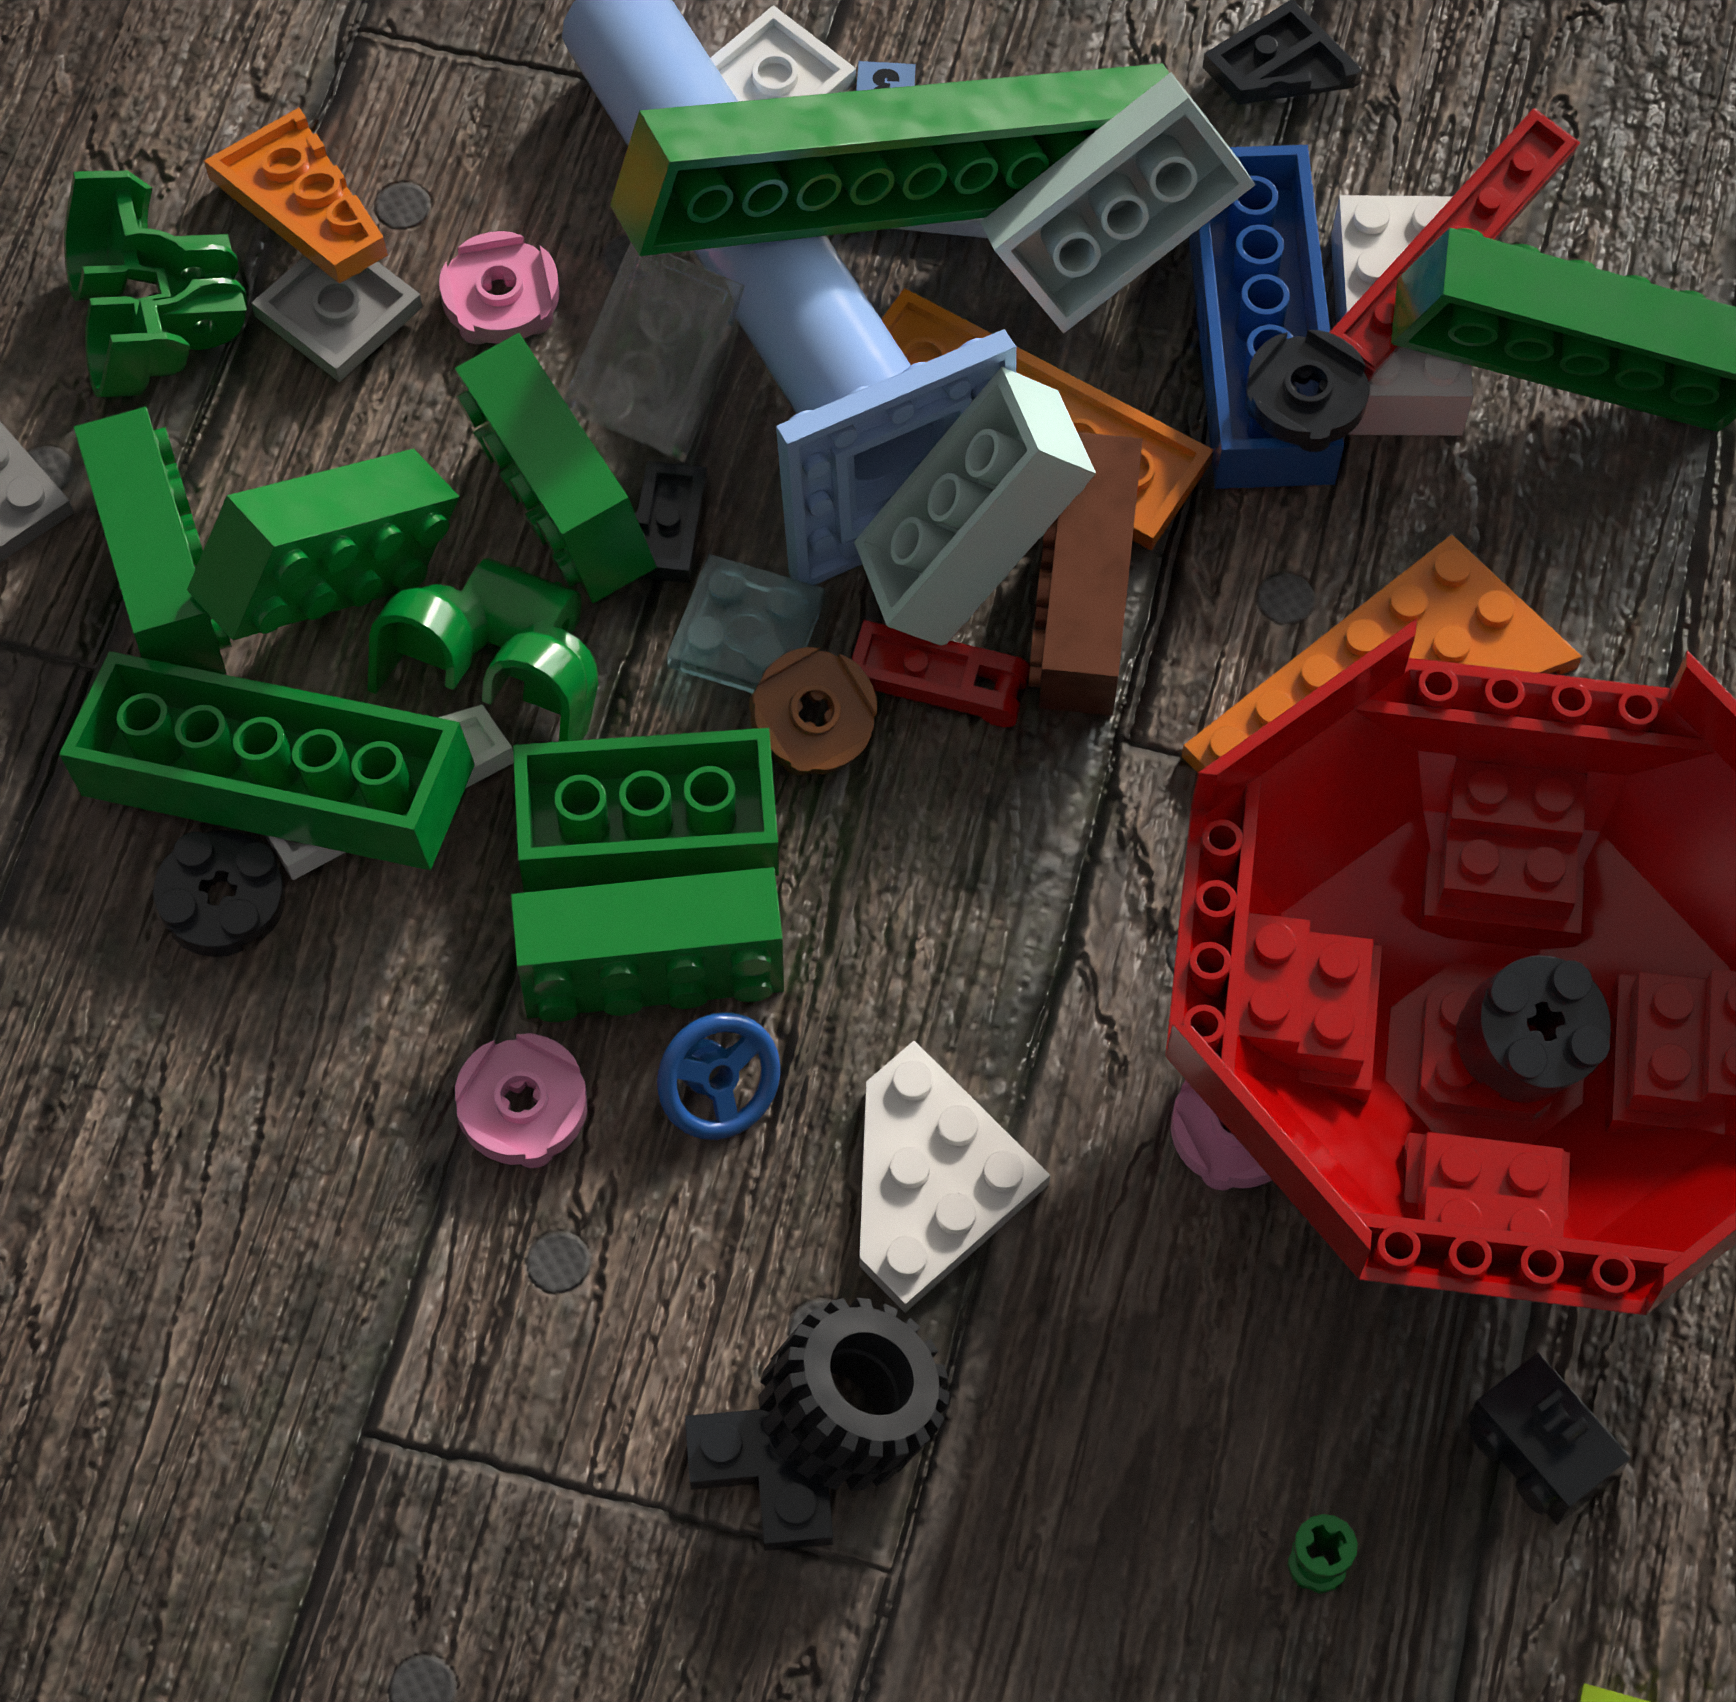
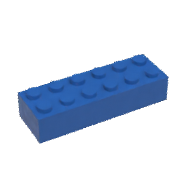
M1308 145L1230 147L1255 183V186L1189 236L1210 448L1214 450L1212 457L1215 489L1335 485L1344 448L1343 438L1332 441L1329 447L1323 451L1308 452L1301 449L1298 445L1284 442L1270 435L1255 419L1248 415L1245 409L1246 380L1249 365L1254 354L1266 341L1276 335L1287 332V339L1295 336L1306 337L1307 330L1330 332ZM1310 380L1305 385L1299 384L1296 381L1292 383L1297 388V392L1302 395H1318L1319 383L1314 380Z

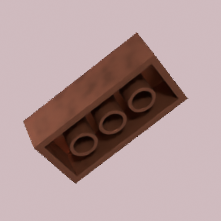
M1077 432L1096 474L1087 483L1084 490L1073 499L1051 524L1043 537L1035 628L1046 630L1033 629L1028 686L1040 687L1039 708L1113 716L1119 676L1143 438Z

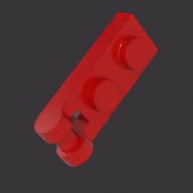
M867 620L863 621L852 656V660L860 666L869 678L874 691L981 716L989 724L1000 727H1011L1016 724L1021 707L1020 702L1017 700L1019 690L1027 686L1030 673L1029 663L1013 655L954 641H949L947 644L940 646L890 628L887 625ZM978 676L991 679L995 683L994 689L977 687Z

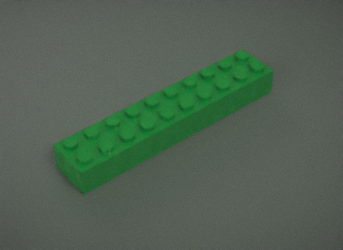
M1160 63L639 110L610 206L639 256L986 218L1158 83L1169 72L1164 64Z

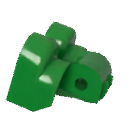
M128 170L73 172L65 218L64 257L70 292L75 301L89 300L85 326V349L89 380L97 398L139 395L146 390L151 376H172L183 371L186 366L189 349L203 350L215 348L229 342L241 330L247 311L245 288L237 280H234L239 267L237 256L231 249L228 234L173 236L161 230L148 229V210L153 187ZM128 280L154 284L157 291L156 295L139 299L127 296L120 297L127 287Z
M491 558L482 559L462 591L451 586L439 584L402 590L389 600L372 624L369 633L368 691L374 694L379 691L403 655L446 670L445 687L454 690L470 667L472 656L487 643H492L500 646L501 649L486 670L483 679L482 701L491 704L509 676L524 681L523 701L561 715L559 742L583 740L589 731L599 683L597 665L590 650L578 638L571 635L580 622L581 595L575 590L562 586L560 582H551L525 572L521 567L517 566L515 568Z

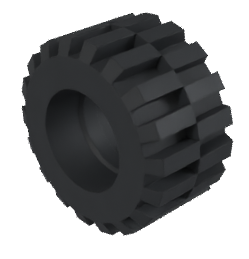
M842 1298L830 1301L824 1309L817 1307L806 1316L770 1358L771 1362L764 1369L760 1383L766 1387L758 1395L759 1409L770 1414L762 1424L767 1436L777 1435L781 1444L776 1448V1451L785 1461L790 1456L801 1464L797 1470L798 1473L808 1479L815 1473L823 1476V1486L836 1490L844 1481L847 1482L850 1491L865 1490L871 1482L879 1486L889 1481L896 1472L899 1473L939 1430L944 1420L941 1413L948 1407L949 1392L940 1388L948 1379L945 1365L935 1364L933 1357L939 1351L931 1339L923 1342L917 1335L921 1328L911 1318L906 1323L896 1318L897 1309L885 1303L879 1310H876L872 1307L871 1299L856 1298L848 1306ZM831 1374L844 1376L858 1384L870 1398L876 1415L862 1412L850 1405L838 1392Z

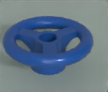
M714 1013L691 1022L672 1039L659 1065L657 1090L665 1114L678 1129L696 1138L719 1140L740 1134L754 1125L764 1115L775 1097L780 1080L778 1050L769 1033L759 1023L740 1014ZM730 1032L742 1036L729 1048H724L714 1040L703 1039L712 1034ZM758 1053L761 1065L758 1087L751 1100L737 1112L733 1090L739 1081V1071ZM720 1066L716 1076L709 1080L711 1071L715 1067ZM677 1079H682L695 1092L706 1095L713 1101L716 1120L698 1118L683 1106L677 1090Z

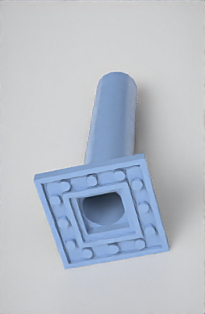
M575 0L563 21V41L627 145H629L639 110L738 102L672 0ZM827 236L693 250L796 413L788 421L777 425L776 432L789 575L799 591H802L862 565L854 541L997 371L1004 367L1016 373V345L1006 330L1003 329L984 338L969 340L958 349L928 362H918L910 365Z

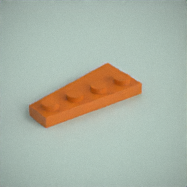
M300 107L204 160L208 177L212 182L339 284L388 256L383 235L357 195H352L348 189L344 175L337 165L334 166L328 158L324 144L316 133L313 134L310 130L307 119Z

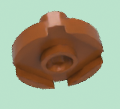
M811 647L792 650L776 659L765 670L749 699L752 729L769 728L772 760L782 765L788 772L794 775L827 774L837 771L852 762L864 750L871 737L870 734L874 728V717L877 715V699L874 688L860 666L841 654L835 656L829 652L818 651L820 648ZM808 696L813 703L822 700L826 702L829 710L822 716L825 723L824 726L816 727L813 722H803L798 714L803 709L802 702L800 701L802 697Z

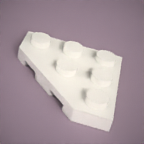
M915 1041L910 1043L866 1081L859 1266L905 1313L1049 1185L1051 1176Z

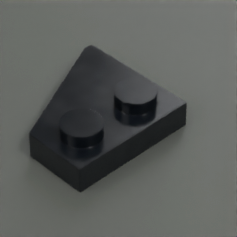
M1289 0L1204 53L1202 66L1238 105L1354 88L1360 84L1363 69L1294 0Z

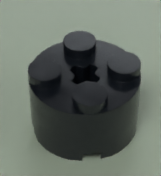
M1530 956L1519 959L1482 982L1471 993L1456 1025L1458 1051L1469 1074L1480 1084L1484 1082L1490 1088L1500 1093V1097L1513 1102L1529 1103L1544 1100L1587 1077L1607 1057L1610 1049L1611 1022L1609 1009L1602 992L1592 980L1590 971L1577 961H1566L1552 956ZM1527 1022L1529 1025L1535 1026L1536 1030L1530 1031Z

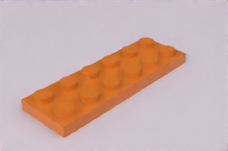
M906 288L902 290L881 319L910 365L918 362H928L958 349L969 340L984 338L992 334ZM1016 346V373L1058 390L1077 432L1143 438L1132 541L1152 550L1211 464L1214 450Z

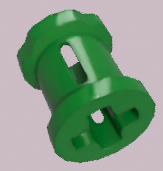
M1321 1514L1312 1516L1302 1523L1296 1533L1291 1554L1287 1560L1290 1576L1299 1587L1322 1594L1335 1590L1343 1583L1346 1571L1351 1567L1357 1556L1358 1546L1355 1533L1347 1522L1334 1515ZM1313 1543L1316 1544L1321 1552L1331 1549L1336 1555L1331 1565L1323 1556L1312 1559L1308 1555Z

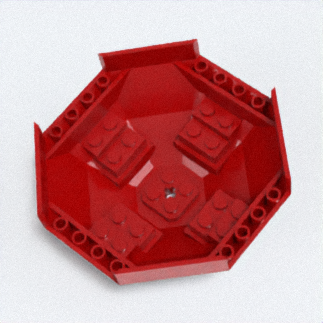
M1416 618L1198 772L1190 809L1165 1057L1359 1280L1647 1315L1736 1244V699L1688 650L1683 657L1671 688L1409 658L1416 635ZM1552 956L1566 961L1574 960L1582 963L1590 971L1592 980L1602 992L1609 1009L1611 1033L1609 1040L1610 1049L1607 1057L1587 1077L1549 1098L1529 1103L1513 1102L1500 1097V1093L1490 1088L1484 1082L1480 1084L1471 1076L1460 1057L1456 1040V1025L1471 993L1492 975L1522 958ZM1527 1022V1026H1528L1529 1030H1530V1031H1535V1030H1536L1535 1026H1531V1025H1529V1023Z

